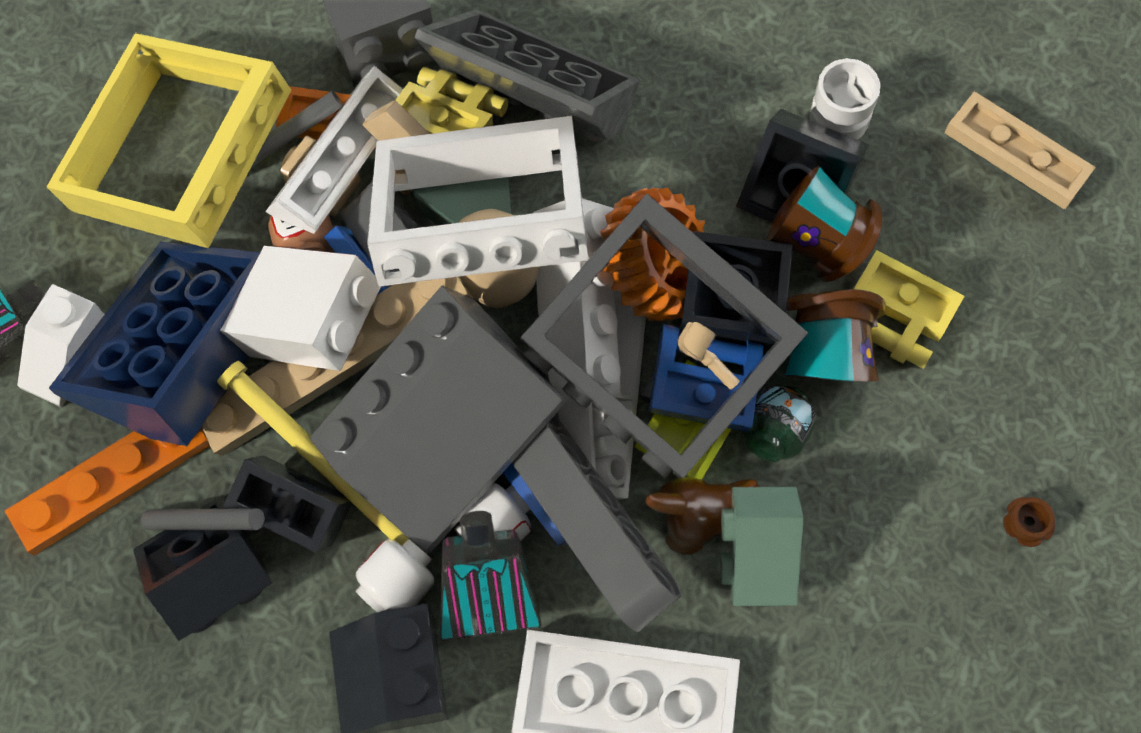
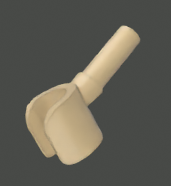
M698 322L687 323L678 339L679 349L686 355L708 366L730 390L739 383V380L714 353L707 350L716 334Z

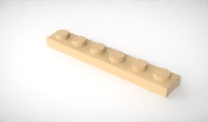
M460 276L392 285L376 296L341 371L272 361L250 375L249 378L290 415L376 361L441 285L471 298L473 296ZM231 388L220 398L202 424V429L213 453L221 456L233 451L271 427Z

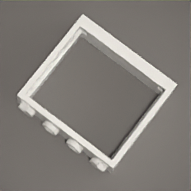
M572 116L377 141L368 248L378 287L588 260ZM560 149L561 154H552V150ZM405 169L406 173L395 175V170ZM562 170L565 210L392 231L395 191ZM576 246V249L564 251L560 250V248ZM391 269H399V270H400V271H397V272H390Z

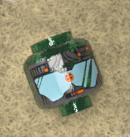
M792 386L767 387L756 397L752 428L748 432L742 431L748 448L759 458L770 462L792 459L805 446L816 426L817 416L813 406L808 402L807 396L801 390Z

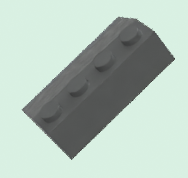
M476 9L418 28L415 39L443 69L457 75V80L473 86L480 83L491 87L497 92L496 95L508 99V104L521 105L523 103L536 109L537 115L542 119L572 116L573 126L579 128L578 133L589 140L597 142L608 141L622 131L640 80Z
M441 285L309 439L343 480L421 550L431 553L567 401L535 365L522 355L523 352L473 298Z

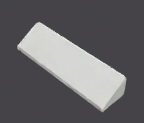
M373 66L346 100L343 107L338 111L266 212L279 220L314 234L376 147L378 140L362 125L370 113L396 100L403 88Z

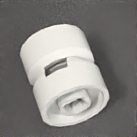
M855 59L836 60L827 65L818 79L809 120L854 139L862 137L869 126L872 112L875 109L880 93V81L876 72L869 65Z

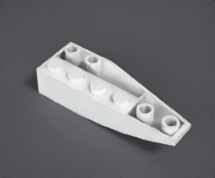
M582 198L589 260L605 242L600 231L607 227L605 215L612 212L614 208ZM565 200L533 213L565 210ZM576 246L560 248V250H572L576 249ZM588 260L540 266L536 279L539 316ZM602 270L545 337L636 415L646 317L635 316L632 306H622V293L617 290H611L613 284L611 273ZM551 368L548 372L550 383L567 401L557 412L559 420L616 499H627L634 439L631 437L624 444L602 425L607 416L592 403L586 410L562 390L567 381Z

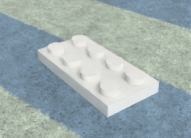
M527 630L512 733H733L740 660Z

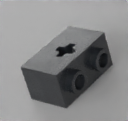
M263 455L244 459L223 507L226 509L258 508L264 514L263 527L317 553L333 545L352 503L342 493Z

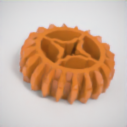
M644 188L623 197L614 204L612 212L605 215L607 227L601 230L600 234L606 240L646 193L692 233L693 231L704 232L705 220H697L695 217V205H685L682 194H672L669 188ZM639 227L603 270L604 272L611 273L613 278L611 290H617L622 293V306H632L635 316L647 317L649 321L682 318L688 268Z

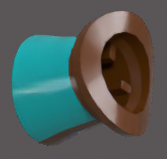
M818 166L807 174L788 196L770 227L767 241L793 244V252L813 260L812 267L820 272L817 277L825 283L831 282L856 269L872 252L881 231L882 209L880 204L872 199L868 200L865 207L858 201L853 202Z
M856 289L798 294L789 297L786 310H797L796 322L808 333L792 351L785 376L809 380L879 381L874 358L871 328L878 327L877 317L885 314V300L874 292Z

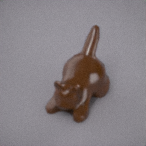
M694 477L678 478L673 482L664 484L659 493L648 495L646 504L654 511L666 514L669 531L665 536V540L670 549L682 555H692L701 550L703 544L715 536H722V509L732 508V487H759L758 482L749 479L728 484H709Z

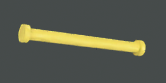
M240 361L233 363L220 376L217 383L224 390L231 388L389 539L403 546L409 538L335 472L309 439L311 435L245 374L247 368Z

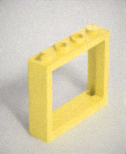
M135 33L48 183L47 188L67 208L76 213L209 249L292 90L273 62ZM162 74L239 91L175 211L96 191Z

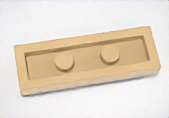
M975 91L949 122L945 134L1064 210L1096 168Z

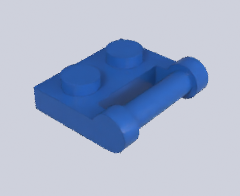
M663 324L658 341V355L648 412L706 424L762 359L763 344L746 341L745 345L713 339L707 350L714 353L720 361L741 365V375L734 374L739 383L730 390L710 369L674 362L676 352L683 353L678 346V339L682 332H679L678 326ZM757 393L727 428L748 432L752 428Z

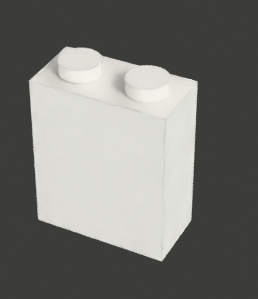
M264 246L220 331L249 357L341 371L381 286L378 287L376 276L356 255Z

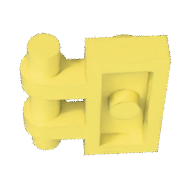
M423 67L418 74L417 83L419 85L408 82L395 100L428 134L493 126V114L502 117L508 108V99L494 94L493 88L480 83L473 86L457 80L455 73L445 69H440L437 72L427 67Z
M878 250L874 253L854 287L856 290H867L880 295L886 302L885 314L907 326L901 335L877 322L878 327L871 328L872 341L892 352L891 358L902 364L907 360L922 369L926 366L933 351L916 343L920 333L939 342L965 297Z

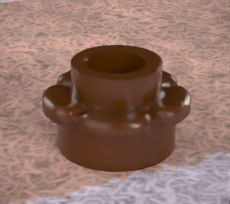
M1020 497L1013 500L1007 506L1008 514L1003 518L1004 529L1010 537L1017 538L1020 545L1037 547L1042 543V540H1048L1054 534V512L1045 501L1035 497ZM1025 518H1031L1033 526H1027L1024 522Z

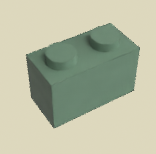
M732 487V508L722 509L723 541H730V551L720 553L721 584H730L733 606H797L804 520L797 487Z

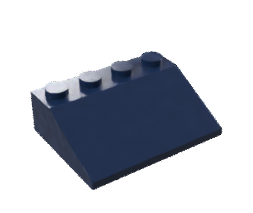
M160 242L52 382L49 389L61 398L150 439L188 446L193 437L200 431L202 424L215 405L227 391L217 383L220 376L236 361H240L244 365L249 358L243 350L220 330L261 252L209 247L208 249L197 245Z

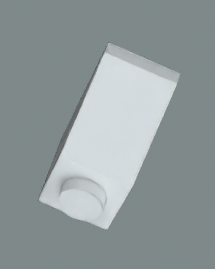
M54 284L51 285L25 326L17 384L20 389L59 407L63 406L66 399L55 395L49 389V386L104 316V313L94 302Z

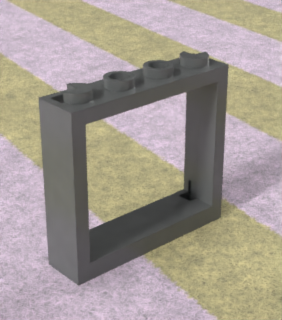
M646 193L522 335L521 342L528 347L523 352V356L532 362L543 374L546 375L552 368L563 377L567 383L562 390L585 410L591 403L594 404L607 416L602 425L624 444L632 437L647 450L642 459L666 479L671 472L678 478H684L808 332ZM639 227L774 343L680 454L545 337Z

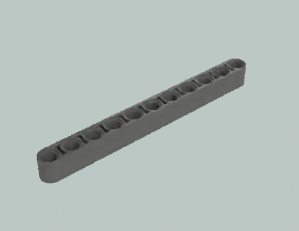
M373 181L341 212L344 222L370 259L368 233ZM395 193L392 231L421 228ZM399 269L390 270V272L400 271ZM555 415L517 456L512 464L620 619L627 626L639 632L682 596L681 590L668 569Z

